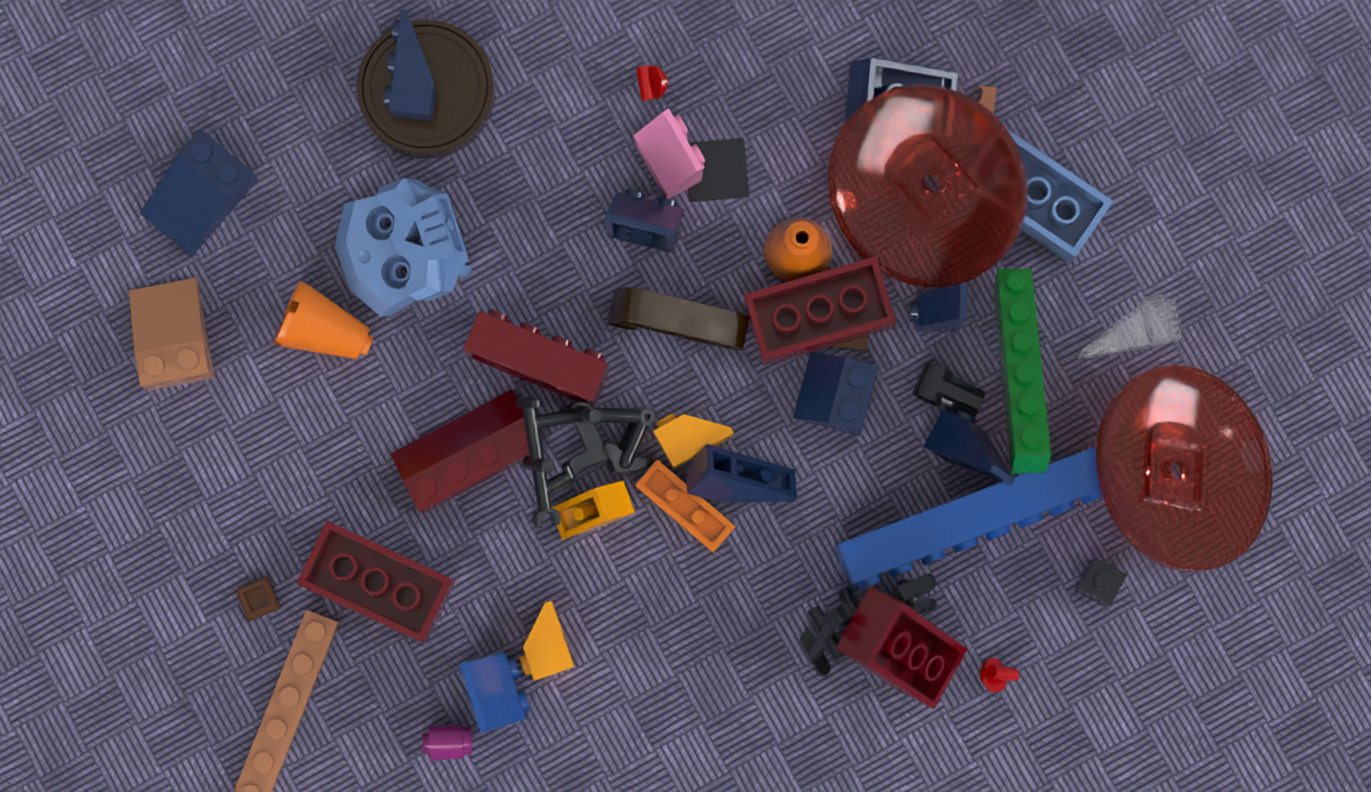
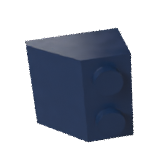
M811 352L793 418L859 436L862 432L879 366L848 357Z

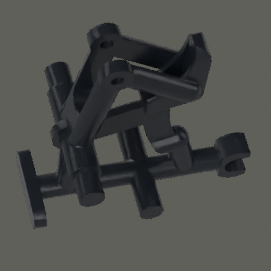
M527 397L515 400L516 407H522L530 456L523 458L522 466L524 469L532 470L538 507V510L532 514V524L535 528H543L542 518L546 513L550 515L551 524L560 525L561 515L557 509L551 507L550 494L572 483L575 480V474L583 468L605 460L609 469L617 473L647 468L652 465V457L635 458L648 426L655 421V413L652 409L640 407L632 409L594 408L585 402H575L572 405L562 406L557 412L537 415V407L542 406L541 399ZM571 423L575 425L586 451L564 462L562 473L547 480L546 473H551L554 470V462L550 459H544L540 429ZM594 423H628L619 447L610 443L602 444Z
M931 573L924 574L911 581L902 579L898 582L897 588L888 596L905 605L915 607L912 610L918 614L926 613L934 609L937 603L934 598L929 599L920 596L933 590L937 586V581ZM847 588L838 594L843 603L833 611L828 609L823 612L820 606H816L807 612L819 634L815 639L812 633L804 632L800 638V643L817 674L821 677L827 676L831 671V666L824 655L825 652L829 651L834 662L846 656L835 648L840 641L843 631L854 617L860 603L854 596L851 588Z

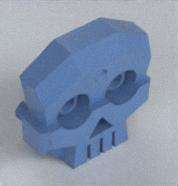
M402 178L380 187L376 194L377 196L344 204L335 248L349 290L379 316L390 317L416 300L430 301L451 293L457 278H466L471 273L472 265H465L470 260L468 259L447 193L430 188L417 179ZM388 218L391 220V227L389 229L385 227V222ZM405 266L407 269V275L403 278L401 275V269Z

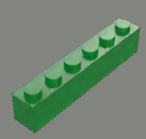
M1032 268L997 269L994 299L1011 474L1046 473L1051 451Z

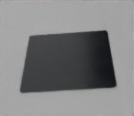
M743 138L689 143L690 146L696 144L705 159L702 181L688 188L689 202L749 197Z

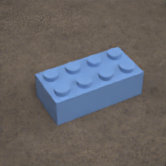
M999 124L957 186L1068 263L1077 256L1113 203V200L1001 124Z

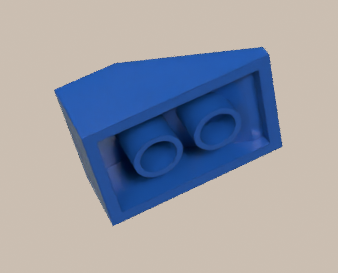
M500 653L460 664L480 733L527 719L525 712L531 711L525 691L518 692L515 679L520 678V673L515 657L508 659L507 653Z

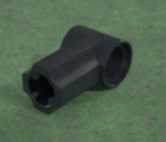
M926 362L912 395L935 406L942 405L955 412L959 410L975 418L986 392L954 378V374L950 371Z

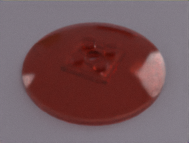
M908 85L877 95L862 105L847 120L834 143L828 167L829 196L835 218L843 234L857 253L864 259L877 256L881 272L901 282L922 287H947L975 279L991 269L1007 254L1022 228L1027 210L1028 184L1025 166L1017 145L1005 126L990 110L971 97L953 89L935 85ZM930 174L938 179L940 184L939 190L932 191L926 187L924 182L925 175Z
M1169 365L1146 371L1126 383L1114 396L1100 424L1096 447V467L1105 505L1124 537L1150 560L1177 571L1202 572L1227 565L1240 557L1254 543L1263 528L1270 508L1273 487L1272 465L1268 445L1256 417L1245 401L1234 389L1216 376L1204 370L1183 365ZM1173 462L1180 469L1179 479H1176L1172 474L1171 466Z

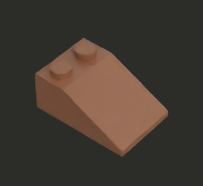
M197 278L129 290L134 353L140 386L150 391L215 378Z

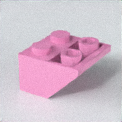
M670 109L662 112L633 135L634 144L666 199H670L702 181L703 169H705L703 164L705 159L696 144L690 146L687 141L688 137L686 134L688 129L679 114L674 117Z

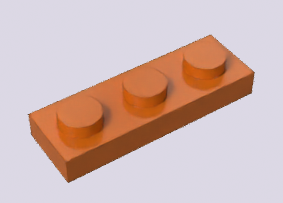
M659 460L654 462L635 485L638 490L712 553L717 550L736 527L702 497L688 494L687 484Z

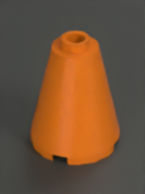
M793 217L781 221L770 231L765 242L764 256L772 273L778 279L788 282L826 271L832 258V244L827 232L817 222L808 218Z
M299 281L286 308L284 318L279 325L273 344L285 348L357 360L360 354L367 355L373 337L368 335L370 330L368 326L307 283Z

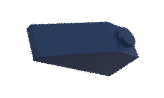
M957 284L919 293L916 297V302H910L909 320L910 322H915V331L956 333L967 319V284Z
M942 410L923 447L946 462L1012 485L1015 478L986 432L974 425L976 419L959 410L956 415Z
M706 444L686 463L687 493L716 502H794L797 499L795 470L709 444Z

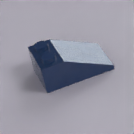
M875 58L850 62L845 130L875 135L953 140L958 73Z
M200 129L178 154L140 214L193 257L258 181V178L250 169Z
M626 189L625 194L616 192L605 217L607 237L673 253L683 216V209L677 207L678 203L665 198H658V202L644 199L645 194L634 190Z

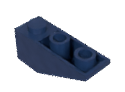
M401 9L400 20L394 19L392 39L397 40L396 53L390 52L388 73H392L393 78L392 86H386L384 107H389V112L393 118L433 122L437 88L406 10Z

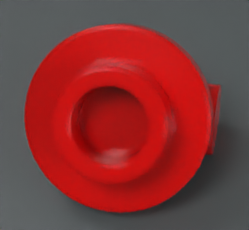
M657 65L636 67L641 101L662 98L668 86L667 76Z
M996 658L986 659L982 663L980 679L990 692L997 693L1003 691L1007 681H1016L1019 677L1017 668L1003 666Z

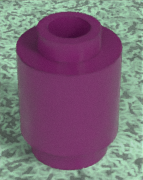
M462 724L429 726V733H422L423 754H430L431 761L464 759V755H472L471 727H463Z

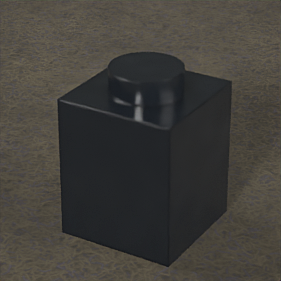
M1095 558L1090 560L1075 591L1105 607L1110 606L1127 574Z

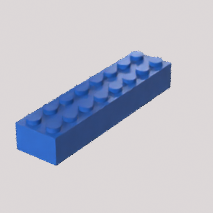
M1100 446L1048 465L1046 473L1022 474L1014 477L1015 480L1012 485L1004 482L998 483L838 544L834 549L848 586L857 584L859 590L880 582L879 575L889 572L891 578L912 570V562L921 559L923 565L946 557L944 550L953 547L955 553L977 545L976 538L983 535L989 541L1011 532L1009 526L1017 523L1019 529L1043 520L1041 513L1049 511L1052 517L1075 508L1074 501L1081 499L1084 505L1108 495L1106 489L1115 484Z

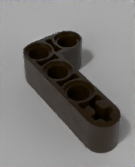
M623 287L615 289L613 292L607 324L629 330L646 329L725 349L743 351L750 318L746 314L640 288Z

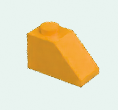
M674 413L659 420L656 423L659 428L653 431L673 470L691 460L706 444L717 446L734 435L731 427L685 414L676 417Z
M624 480L594 488L552 507L557 509L561 515V523L557 527L562 540L613 523L635 513Z
M552 601L544 603L523 646L525 655L520 656L525 675L529 676L532 674L534 681L575 667Z

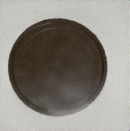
M414 20L411 21V24L437 88L433 122L393 118L389 112V107H384L386 86H392L393 74L388 73L390 52L396 53L397 40L392 39V29L381 35L365 54L358 72L357 97L367 124L376 137L386 146L409 157L420 159L440 158L463 149L482 132L491 116L494 105V79L485 53L478 43L466 32L442 21Z

